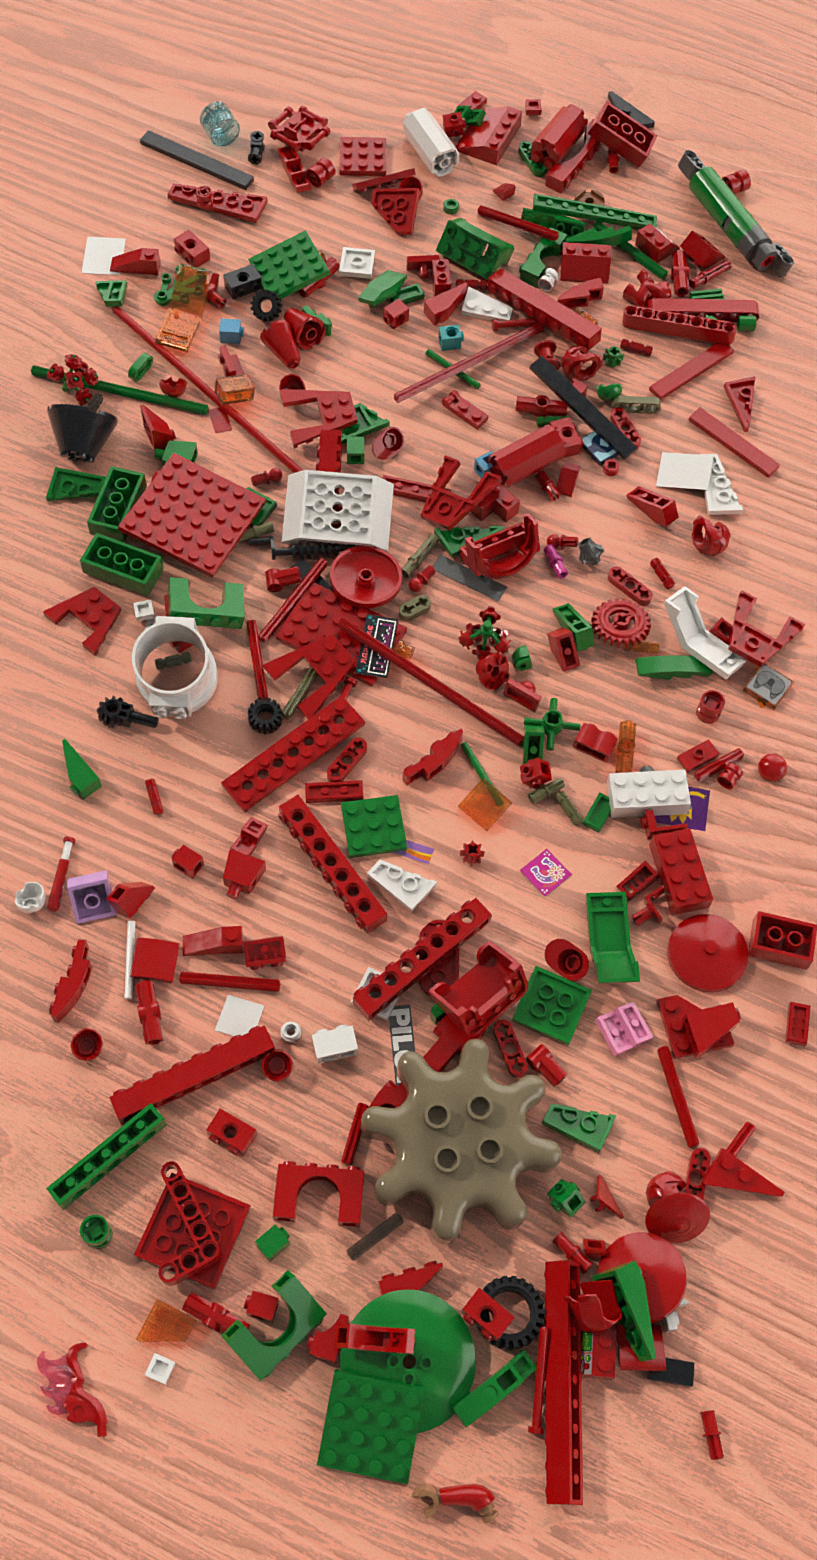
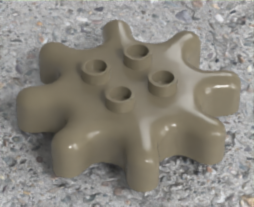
M471 1039L464 1044L458 1066L449 1072L433 1070L417 1052L409 1051L404 1053L398 1061L397 1076L407 1091L405 1102L396 1108L372 1106L364 1111L361 1118L362 1133L367 1138L389 1144L395 1154V1164L376 1181L374 1187L376 1200L382 1205L392 1206L409 1195H418L424 1198L432 1208V1237L441 1244H449L457 1238L461 1230L464 1214L473 1208L488 1210L499 1225L507 1230L519 1228L526 1220L527 1207L516 1190L518 1175L524 1171L548 1173L554 1170L562 1158V1150L556 1142L534 1136L526 1124V1113L537 1106L545 1094L546 1089L543 1080L536 1075H527L511 1085H503L496 1082L488 1072L489 1048L480 1039Z

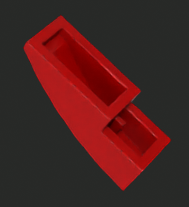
M601 278L589 280L570 288L558 297L557 302L569 309L588 307L589 301L602 299L604 286Z

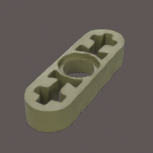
M616 396L612 399V409L620 407L626 413L654 414L661 410V400L657 397Z

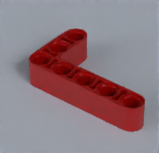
M169 1161L162 1166L161 1175L195 1244L193 1248L165 1262L159 1268L158 1274L162 1282L167 1286H173L216 1263L221 1256V1251L180 1166L174 1161ZM170 1169L177 1170V1174L173 1178L166 1177ZM178 1189H187L185 1196L181 1198L176 1196ZM188 1208H196V1214L194 1216H185V1212ZM199 1227L206 1228V1233L202 1237L195 1236V1231ZM208 1247L216 1248V1252L212 1257L204 1255ZM188 1258L196 1259V1263L192 1268L184 1266ZM174 1269L175 1276L172 1279H165L164 1273L166 1270Z

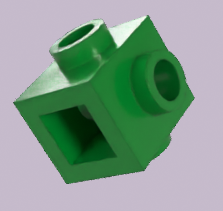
M560 1179L547 1193L552 1201L550 1205L558 1213L562 1211L571 1218L586 1203L578 1186L573 1182L568 1183L563 1179Z

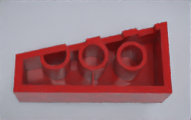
M320 429V445L317 447L319 462H316V471L341 473V430ZM340 487L334 490V492L338 495L340 492ZM339 504L334 505L333 509H338Z

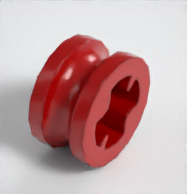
M614 459L606 460L603 467L604 474L607 476L617 475L619 463Z

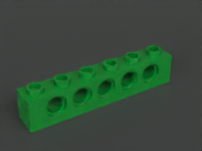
M150 1103L46 1188L58 1205L65 1210L167 1125L165 1119L153 1104Z

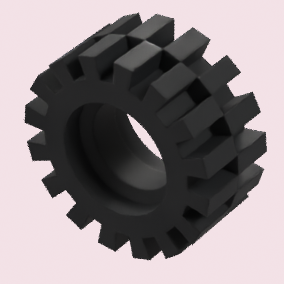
M260 290V292L255 293L256 296L252 297L253 301L250 303L252 304L251 310H253V315L263 321H273L276 317L278 318L280 316L278 314L282 312L280 309L283 307V304L280 303L282 300L279 298V295L270 290ZM265 299H269L272 302V308L269 312H264L261 309V303Z
M263 697L260 702L256 699L255 704H250L251 708H248V719L253 730L257 729V733H260L262 730L263 734H267L266 731L273 733V729L275 731L278 730V726H281L283 718L282 709L279 703L276 704V700L273 699L271 702V698L267 697V701H264ZM263 711H269L272 713V718L260 720L258 715Z

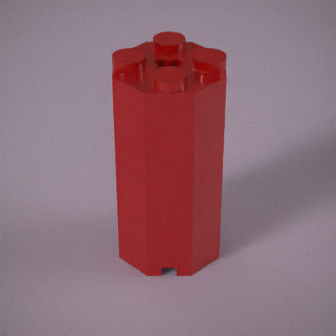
M573 104L561 107L533 141L530 151L532 154L531 159L537 164L538 162L543 164L548 170L555 164H559L585 132L588 120L583 116L585 114L584 111Z
M548 424L489 455L487 462L492 464L490 473L500 476L502 479L500 484L504 485L507 489L563 459L568 446L566 441L561 439L556 425L550 426Z

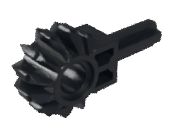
M114 695L112 699L105 697V702L100 701V707L97 708L99 721H103L105 726L110 724L112 728H114L115 724H118L120 727H130L131 722L156 728L159 723L158 717L135 712L132 704L123 702L121 697L116 700Z

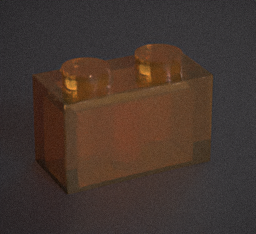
M248 374L216 378L214 392L222 405L252 401L254 399L255 385Z

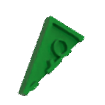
M497 525L490 526L487 529H479V526L453 527L452 530L440 531V528L434 529V534L438 537L450 557L453 558L460 554L459 547L466 545V538L472 537L474 542L505 528Z

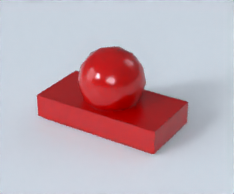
M511 678L507 681L503 693L533 712L538 709L542 697L535 693L536 688L532 682L523 681L519 684Z

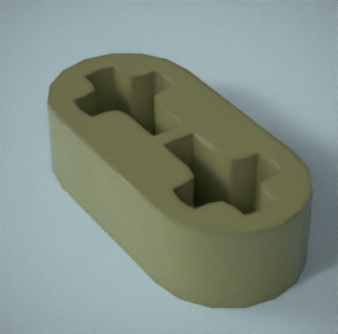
M420 595L403 603L399 608V617L403 621H411L427 613L430 610V598L426 595Z

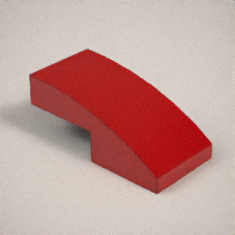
M250 817L241 829L240 836L230 849L251 856L268 825Z

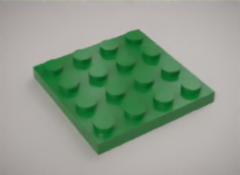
M306 230L248 259L250 265L253 264L260 274L262 280L260 282L264 290L275 292L281 299L330 275L327 265Z
M335 1369L317 1465L408 1484L425 1387Z

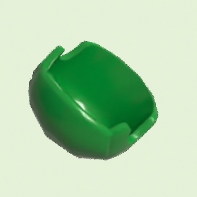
M616 383L606 387L603 384H600V387L596 385L597 395L602 401L610 402L616 396L621 395L622 385Z

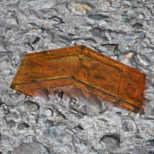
M183 263L180 264L176 273V281L169 309L155 338L156 344L188 352L202 320L213 272Z

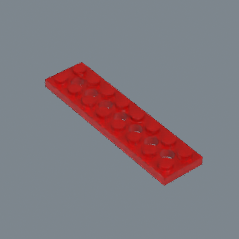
M341 695L223 780L221 785L245 813L363 727L365 721ZM337 717L344 719L341 724L334 723V719ZM322 728H327L329 732L325 735H321L319 733V730ZM306 739H312L314 740V743L310 746H306L304 744V741ZM291 750L299 751L297 756H289ZM276 761L284 763L280 768L274 767L273 764ZM261 772L269 774L265 779H260L258 775ZM252 783L253 787L250 790H244L243 785Z

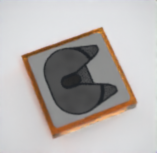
M765 663L757 669L745 685L743 691L775 710L794 681Z

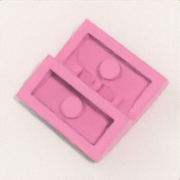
M634 1002L618 1007L615 1011L599 1016L595 1020L613 1056L629 1051L653 1038Z

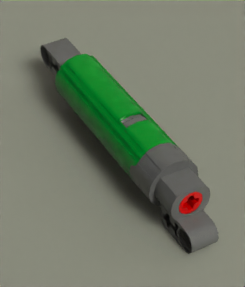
M686 150L678 163V167L686 178L690 180L689 189L748 262H753L759 271L771 267L777 275L785 277L794 263L790 254L782 245L772 243L769 236L713 167H705L704 163L693 151Z

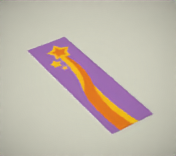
M406 840L407 850L393 852L429 864L434 849Z

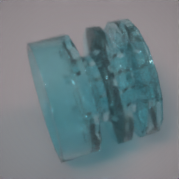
M216 101L210 103L202 110L199 118L200 124L213 144L226 146L237 138L240 132V125L225 103Z

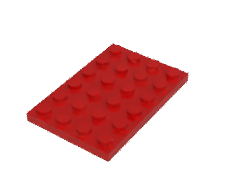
M312 582L276 634V640L297 650L333 634L356 661L347 675L373 687L378 679L376 676L355 673L361 642L340 629L337 625L341 618H345L364 631L367 614L382 615L368 608L352 606L340 599L335 592ZM399 623L393 645L394 651L407 632V627Z

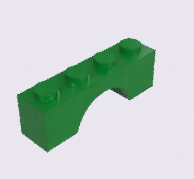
M558 231L559 238L556 241L541 237V241L536 243L532 254L529 253L525 264L520 266V280L537 288L538 280L543 276L546 267L541 260L549 256L558 257L562 251L563 242L567 239V234Z

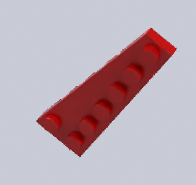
M173 183L167 194L168 199L198 207L196 189L198 187ZM217 189V191H212L213 206L206 210L257 223L268 199L266 196L253 194L243 196L239 195V192L229 194Z

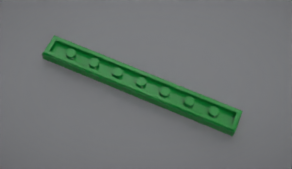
M535 193L533 196V210L620 226L630 225L631 228L641 229L648 224L657 227V215Z

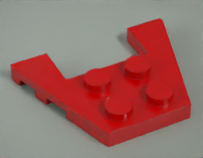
M93 587L46 609L43 613L55 625L71 613L90 628L93 633L82 642V645L96 656L99 651L98 648L106 639V634L117 620L121 607L96 587Z

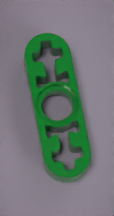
M529 141L520 142L518 152L532 174L536 177L544 176L546 174L545 166L539 162L537 164L529 160L532 155L530 152L532 143Z

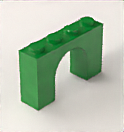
M170 577L168 585V617L194 618L197 626L242 629L245 618L243 584L225 582L222 592V605L209 609L200 607L191 600L188 579Z
M288 1270L271 1286L289 1309V1323L282 1335L272 1341H259L255 1339L238 1319L221 1335L260 1381L268 1377L273 1372L274 1367L280 1361L285 1360L290 1355V1351L297 1344L302 1343L306 1339L307 1334L313 1328L319 1326L327 1315L296 1276Z

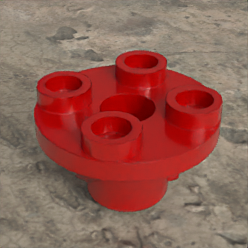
M491 653L476 664V673L479 675V681L484 688L495 690L510 678L509 664L505 655Z

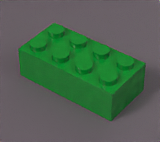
M110 467L87 521L90 535L95 536L96 533L121 542L125 541L127 535L119 531L118 526L146 490L145 474L118 467Z
M99 533L95 534L80 559L83 573L145 596H149L164 569L162 556Z

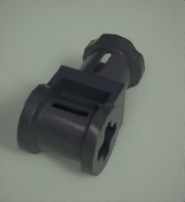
M254 131L250 135L251 151L248 155V161L251 164L258 165L262 161L261 156L265 149L263 143L264 134L261 131Z

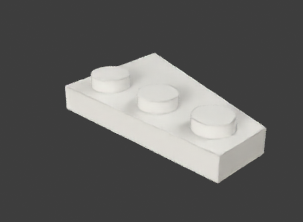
M468 286L461 315L492 321V319L508 321L511 319L513 308Z
M379 860L367 872L368 878L411 912L438 883L432 879L422 878L419 874L404 871L401 867L383 860Z

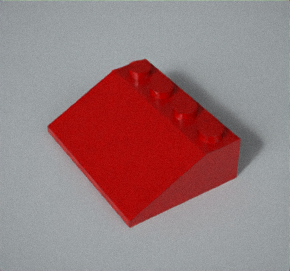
M509 106L483 109L486 115L481 125L468 126L455 147L458 152L497 166L521 126L522 111Z

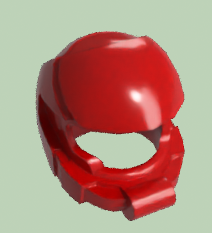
M578 345L567 349L562 358L561 365L568 377L584 381L596 375V372L603 366L602 356L588 353L586 347ZM592 360L591 366L585 370L581 369L584 363Z
M699 515L693 521V545L701 554L711 556L721 554L726 550L731 538L729 529L721 522H717L713 526L710 520ZM703 526H704V528H705V537H704V538H703V532H702Z
M671 1171L654 1176L647 1184L645 1192L649 1206L651 1207L654 1202L666 1195L680 1193L687 1184L679 1175Z

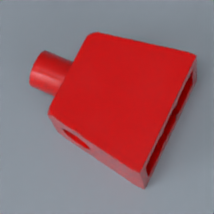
M230 849L223 874L224 885L229 887L226 895L231 899H237L240 891L250 894L266 870L265 861Z

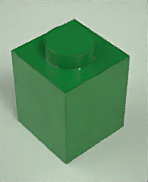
M347 437V464H364V437Z
M275 1224L255 1241V1244L265 1258L271 1262L290 1245L288 1240L290 1235L283 1227L279 1229Z

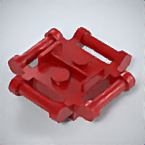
M303 105L300 106L297 112L292 107L287 106L283 113L268 122V127L272 130L270 138L277 139L290 146L295 152L298 150L303 152L305 149L311 151L315 144L331 133L329 127L326 126L328 119L307 110V107ZM287 117H289V119H288L287 121H285L281 126L278 125V124H280L284 119H286Z

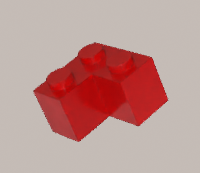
M499 484L471 513L482 521L494 512L506 523L518 514L520 500L502 484Z

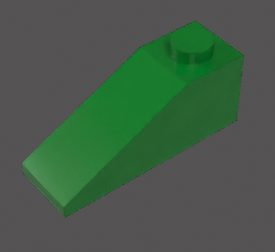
M569 603L553 608V613L561 628L564 627L572 631L577 652L594 646L592 627Z
M64 739L62 744L68 777L71 783L69 788L75 796L79 794L84 800L101 788L102 785L99 777L68 741Z

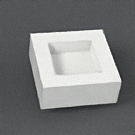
M152 600L133 603L137 622L155 618Z
M154 1353L145 1376L166 1385L176 1362Z

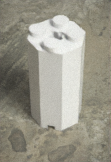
M421 108L405 115L403 133L432 174L435 173L438 177L451 173L452 167L454 165L457 166L459 163V152L433 115L426 108Z

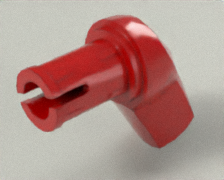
M209 272L203 290V297L207 302H213L219 308H223L225 304L222 302L227 303V300L217 294L220 275Z

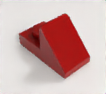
M564 462L556 486L560 494L572 497L581 466Z

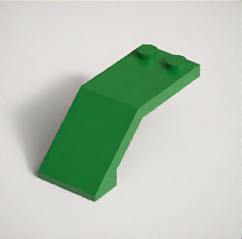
M626 892L586 893L590 954L598 983L640 982L639 963L635 960L630 943Z

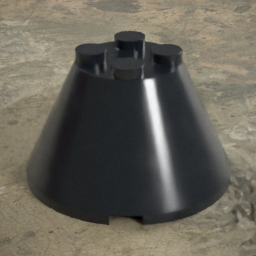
M53 404L51 408L47 407L48 417L60 456L68 457L69 461L78 462V459H83L84 462L94 463V459L117 426V417L99 410V413L89 411L90 407L79 405Z

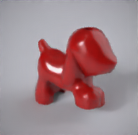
M644 269L637 275V279L641 283L639 290L636 291L632 284H628L623 291V298L644 308H646L645 305L649 299L671 298L669 283L663 281L654 284V280L648 277V273Z

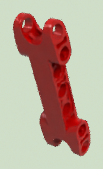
M445 1015L433 1030V1034L439 1039L423 1058L433 1070L442 1072L457 1053L461 1054L463 1046L467 1041L471 1039L481 1040L487 1027L477 1036L468 1038ZM389 1080L378 1092L369 1108L372 1106L385 1108L401 1106L407 1098V1091L404 1085L400 1083L397 1086L392 1080Z

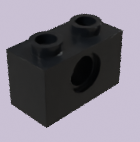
M253 264L223 274L224 286L232 300L262 289L261 276Z

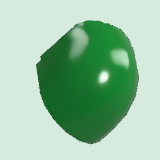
M526 645L518 647L512 654V664L519 671L533 668Z

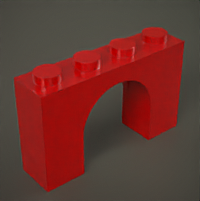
M284 1161L283 1164H278L273 1207L274 1221L295 1222L297 1200L301 1189L312 1181L322 1180L332 1184L340 1195L338 1226L360 1227L364 1170H360V1167L348 1166L347 1169H340L338 1165L328 1164L326 1167H317L318 1164L305 1163V1166L296 1165V1162Z

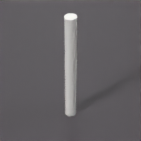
M135 921L127 922L125 1000L133 999V978L130 977L135 949Z

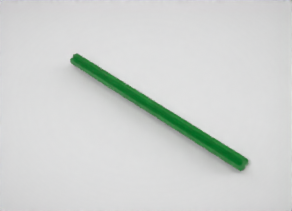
M33 365L31 374L47 378L49 368ZM98 380V384L94 386L92 384L88 385L86 381L83 382V387L203 415H207L209 412V406L101 380Z

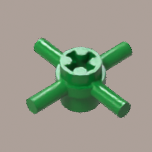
M557 698L550 699V709L542 719L524 717L523 725L544 727L545 735H547L546 749L548 751L554 750L555 736L562 729L580 731L581 726L580 723L563 722L562 714L557 711Z

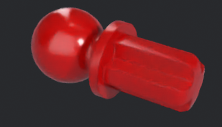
M272 468L269 473L265 470L261 474L252 476L251 482L253 486L265 483L270 484V480L274 482L280 481L283 474L279 468Z
M552 534L547 538V545H554V548H557L559 545L561 549L577 547L579 544L578 537H567L564 534L560 537Z
M429 565L421 573H417V578H413L409 582L410 590L413 592L421 591L423 584L427 585L428 580L436 573L435 568Z

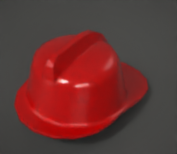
M555 939L546 946L545 960L547 964L564 978L570 981H577L587 974L589 970L588 957L577 946L565 939Z

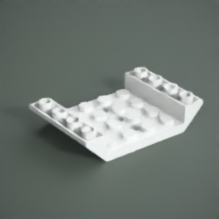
M303 470L288 475L282 543L299 545L300 540L371 546L388 552L394 484L378 476ZM341 487L344 489V493L338 495L334 490ZM340 504L343 509L336 512L333 510V506ZM334 521H338L341 523V527L335 529L331 524Z

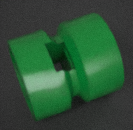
M91 1215L85 1218L80 1225V1235L89 1247L102 1249L111 1242L113 1237L112 1227L104 1217Z

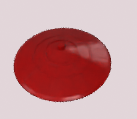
M673 1193L658 1199L651 1205L645 1217V1225L649 1233L656 1234L670 1243L687 1242L696 1238L705 1230L710 1220V1210L706 1202L694 1194Z

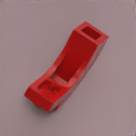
M337 1323L334 1347L413 1354L415 1329Z

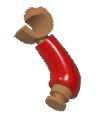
M424 1483L415 1488L412 1493V1497L416 1499L424 1496H429L433 1499L432 1504L424 1508L426 1518L433 1515L441 1503L443 1506L471 1507L473 1511H478L480 1515L484 1516L482 1518L484 1523L492 1521L499 1515L497 1510H493L495 1507L493 1504L495 1496L484 1485H456L439 1488V1491H437L431 1484Z

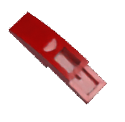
M462 728L450 732L441 741H435L430 747V755L422 757L415 765L407 766L403 771L404 783L409 785L422 776L426 781H429L440 773L450 763L460 747L463 739Z
M78 939L77 945L73 946L72 965L68 966L67 977H60L59 983L55 985L54 995L56 997L49 1009V1014L54 1022L59 1023L71 1011L81 997L90 978L93 967L90 961L86 960L89 950L86 940Z

